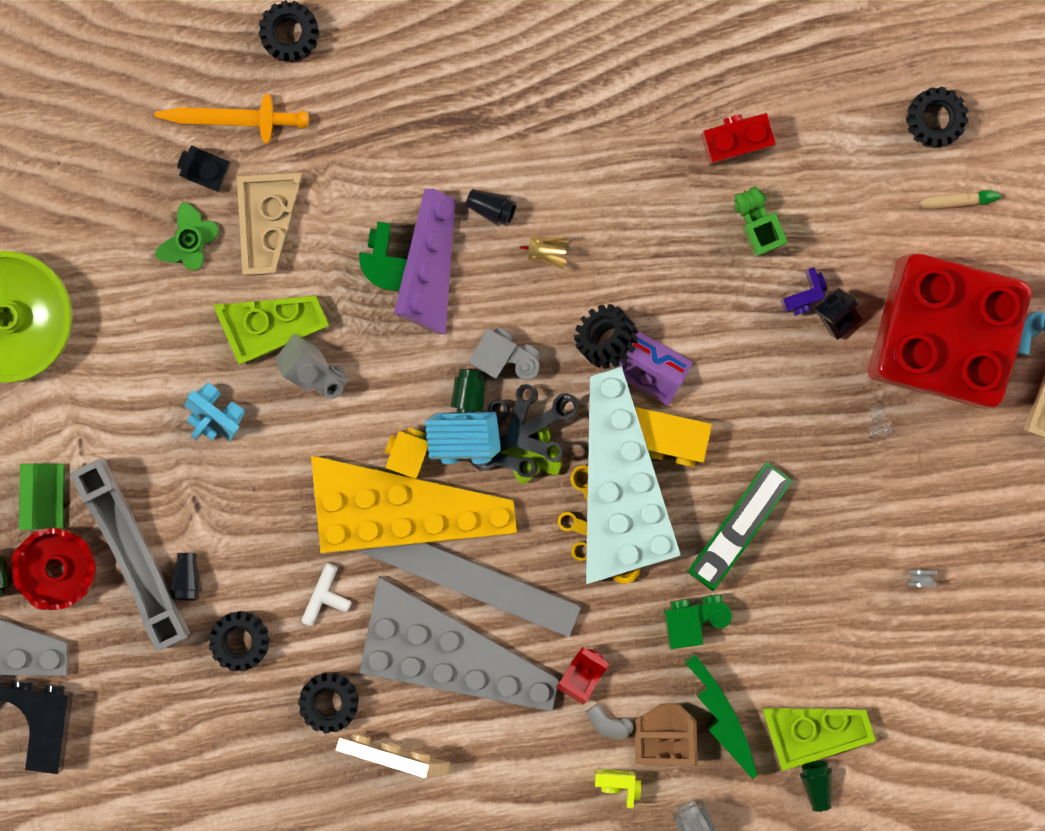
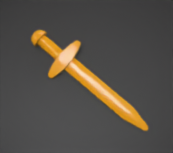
M264 94L260 110L179 107L154 113L156 118L179 124L260 127L263 143L270 142L274 125L298 126V129L301 130L307 128L310 122L309 114L303 110H299V113L274 112L270 94Z

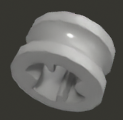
M908 569L911 580L907 581V586L937 587L934 576L937 575L938 570Z

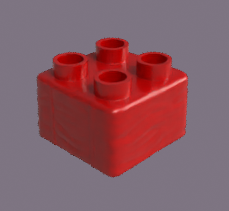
M914 253L899 257L896 261L893 278L889 286V294L869 361L868 377L878 382L931 394L976 408L989 409L998 407L1006 394L1007 385L1010 381V375L1017 356L1025 319L1031 302V286L1020 279L925 254Z

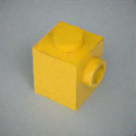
M408 427L406 432L399 430L397 436L391 434L384 452L390 455L385 468L417 479L429 447L427 445L428 440H425L427 433Z

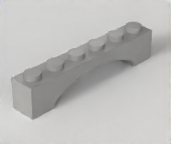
M98 459L69 473L83 502L93 515L117 560L143 620L142 623L156 652L190 636L191 633L175 600H173V596L106 459Z

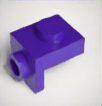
M814 267L805 271L811 289L783 298L781 303L785 313L793 310L794 316L811 311L813 310L812 303L825 298L823 292L828 289L822 272L816 273Z

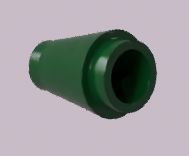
M822 760L802 765L800 778L812 806V811L822 812L831 809L832 769L828 768V763Z

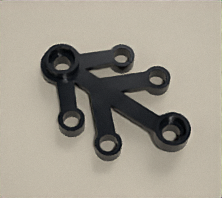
M523 384L516 391L517 401L507 433L499 437L501 451L487 463L474 464L471 458H469L470 463L475 468L490 470L495 465L517 471L522 477L531 478L535 476L538 471V465L535 460L527 457L517 459L501 453L512 446L543 455L547 460L555 463L561 462L565 458L566 449L562 444L557 442L546 443L530 438V436L561 419L566 421L576 419L581 412L580 400L574 395L562 393L554 399L552 409L524 424L529 406L538 399V391L531 385ZM526 389L531 390V397L528 400L523 398V392ZM494 400L488 407V412H495V408L499 404H502L504 408L503 413L497 416L498 430L501 420H505L510 415L509 404L502 400ZM568 402H572L574 406L573 411L567 414L565 412V405ZM557 446L559 448V455L556 458H552L550 454L551 449ZM529 462L531 470L525 474L523 472V465Z

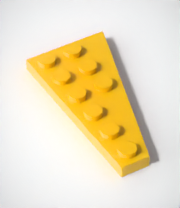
M311 456L321 554L517 534L513 500Z

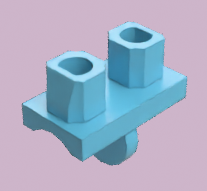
M206 383L197 392L192 390L186 398L187 401L184 407L192 412L187 422L196 428L191 437L197 440L204 434L213 441L219 433L231 442L240 427L239 423L245 411L233 402L223 412L219 411L213 404L220 397L221 393L210 383Z

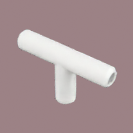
M331 563L325 564L301 619L303 624L308 626L314 625L323 603L342 612H348L351 601L328 591L338 570L336 565Z

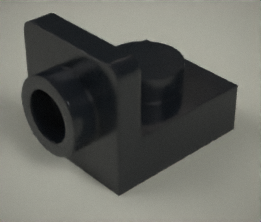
M191 145L189 151L184 150L182 152L177 168L181 170L179 176L183 179L219 193L231 162Z

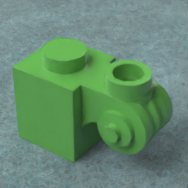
M753 186L748 191L744 190L743 193L734 195L736 199L734 200V209L736 213H740L744 218L746 225L742 227V230L754 258L788 243L776 213L774 212L770 215L766 213L764 202L767 201V198L761 190Z

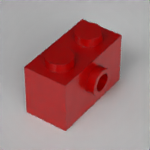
M767 113L743 119L742 114L734 115L723 119L724 125L703 130L701 133L710 166L772 149L776 145Z

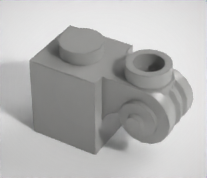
M497 326L495 331L487 329L468 363L497 379L505 365L514 363L516 364L515 371L517 376L523 380H530L538 374V361L542 353L526 343L523 348H520L511 342L514 337L513 335Z
M296 334L291 337L275 358L283 378L308 392L314 388L318 390L317 392L320 395L334 399L342 394L343 386L348 382V378L341 367L328 366L320 348Z
M695 800L687 801L677 807L678 812L673 814L680 831H716L703 801L698 803Z

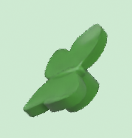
M182 202L177 213L178 231L175 232L174 237L168 239L157 248L155 257L170 263H177L182 260L185 267L193 271L198 270L202 266L204 260L202 248L204 244L212 242L217 237L219 229L217 224L212 221L201 222L200 213L190 204Z

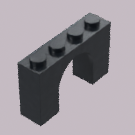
M13 680L12 684L0 683V700L9 702L20 709L29 725V742L25 770L59 774L64 767L73 692H66L65 686L57 684H45V689L32 687L33 682L26 680Z

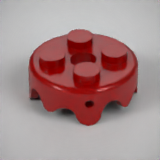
M47 528L34 532L17 547L11 560L15 588L30 602L31 606L40 610H61L78 603L89 593L97 573L96 559L88 542L79 534L64 528ZM52 559L60 560L64 565V572L59 578H54L47 572V564Z

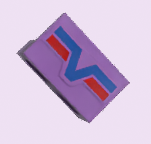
M639 332L635 334L639 338L638 343H632L635 347L634 352L628 351L626 355L629 358L626 361L620 358V365L616 367L622 366L628 384L668 406L680 388L693 362Z

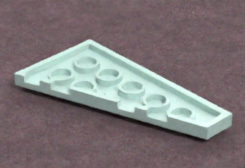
M622 366L590 375L586 584L680 556L677 541Z

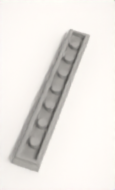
M430 544L358 551L567 637L570 636L581 609L580 605Z

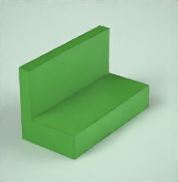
M20 464L19 530L64 528L65 464Z

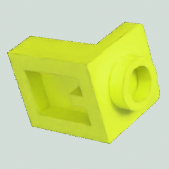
M595 769V787H601V792L621 793V788L627 789V808H634V800H640L641 780H635L634 771Z

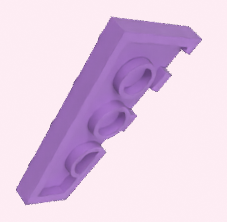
M425 189L394 314L435 334L446 335L455 200L436 189Z

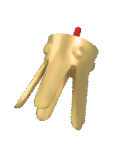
M531 235L529 246H520V249L528 250V261H542L565 270L566 260L554 255L566 254L565 248L569 246V242L561 240H565L569 236L539 238Z

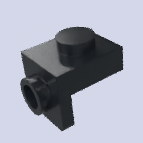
M840 288L829 294L824 301L814 308L830 335L837 340L862 320L855 308L858 305L855 298Z

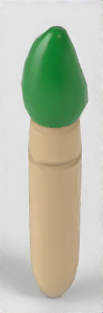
M982 190L978 193L931 196L922 199L920 206L927 209H939L976 204L988 205L999 200L1001 195L995 191Z

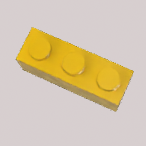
M635 407L650 458L663 460V456L666 454L677 457L676 463L685 466L695 467L696 461L704 463L712 424Z

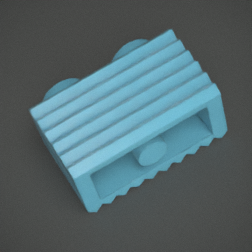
M496 412L435 413L425 421L430 459H441L443 464H453L460 462L461 459L471 458L472 463L482 464L490 462L491 458L501 451Z

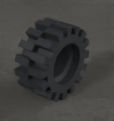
M285 0L281 1V4L276 5L275 3L271 5L272 8L263 13L264 17L259 22L260 31L258 33L265 50L275 59L283 60L286 63H291V61L295 60L299 62L302 61L303 57L311 55V51L313 48H316L318 44L317 39L319 38V26L313 13L305 5L302 6L296 1L287 2ZM287 19L297 21L302 29L301 37L293 44L282 43L276 34L278 25Z
M932 87L921 92L912 100L911 105L907 109L906 123L909 125V134L912 133L913 139L916 142L923 143L922 146L927 148L929 146L933 148L945 147L956 141L964 133L965 125L968 124V118H966L968 109L964 107L962 97L958 98L955 95V91H948L946 87ZM939 105L947 110L949 122L944 129L933 130L927 126L924 116L930 106Z
M608 304L607 308L604 305H599L598 312L593 308L588 312L591 316L589 318L583 316L580 320L584 324L576 326L575 330L579 333L574 335V340L577 342L575 344L576 348L595 367L600 368L602 366L604 369L610 368V363L614 367L620 365V358L626 361L629 358L626 353L628 351L634 352L635 347L632 343H638L639 338L635 335L639 333L638 328L635 326L636 324L621 308L615 307L612 304ZM614 329L612 336L606 342L598 344L605 332Z
M237 611L226 614L214 624L212 632L209 634V650L213 653V659L217 660L221 667L229 668V671L234 672L236 670H241V672L247 671L255 667L268 652L270 637H268L269 631L267 626L265 627L262 623L263 621L250 612ZM234 629H244L250 634L252 645L246 653L237 654L229 649L227 636Z
M324 672L316 675L306 683L300 693V698L298 699L299 713L305 719L304 722L307 726H312L313 730L317 732L318 730L327 734L339 732L350 724L357 713L359 697L356 693V688L354 684L349 682L347 677H342L339 673ZM332 690L340 696L341 708L337 713L325 715L318 710L316 698L322 691Z

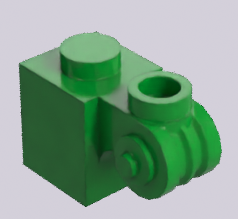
M722 594L703 596V603L690 604L689 599L670 601L671 607L664 608L670 649L703 645L701 627L708 620L716 628H724L730 624L732 612L724 603Z

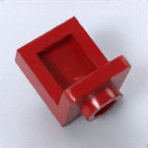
M582 647L573 657L556 688L584 705L610 664L597 651Z

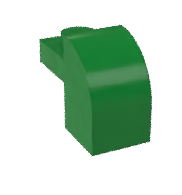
M377 221L376 229L370 228L368 248H373V254L359 252L360 266L365 277L376 287L399 293L407 259L387 256L392 225L391 223Z

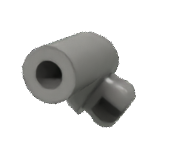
M599 703L585 711L598 733L603 737L624 740L633 731V724L629 719L625 717L619 720L608 719Z

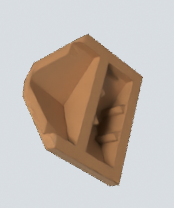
M660 704L634 720L636 764L698 765L696 719L680 704Z

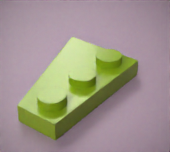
M317 296L213 305L238 365L285 346L294 334L304 338L330 326Z
M761 707L782 771L876 742L866 709Z

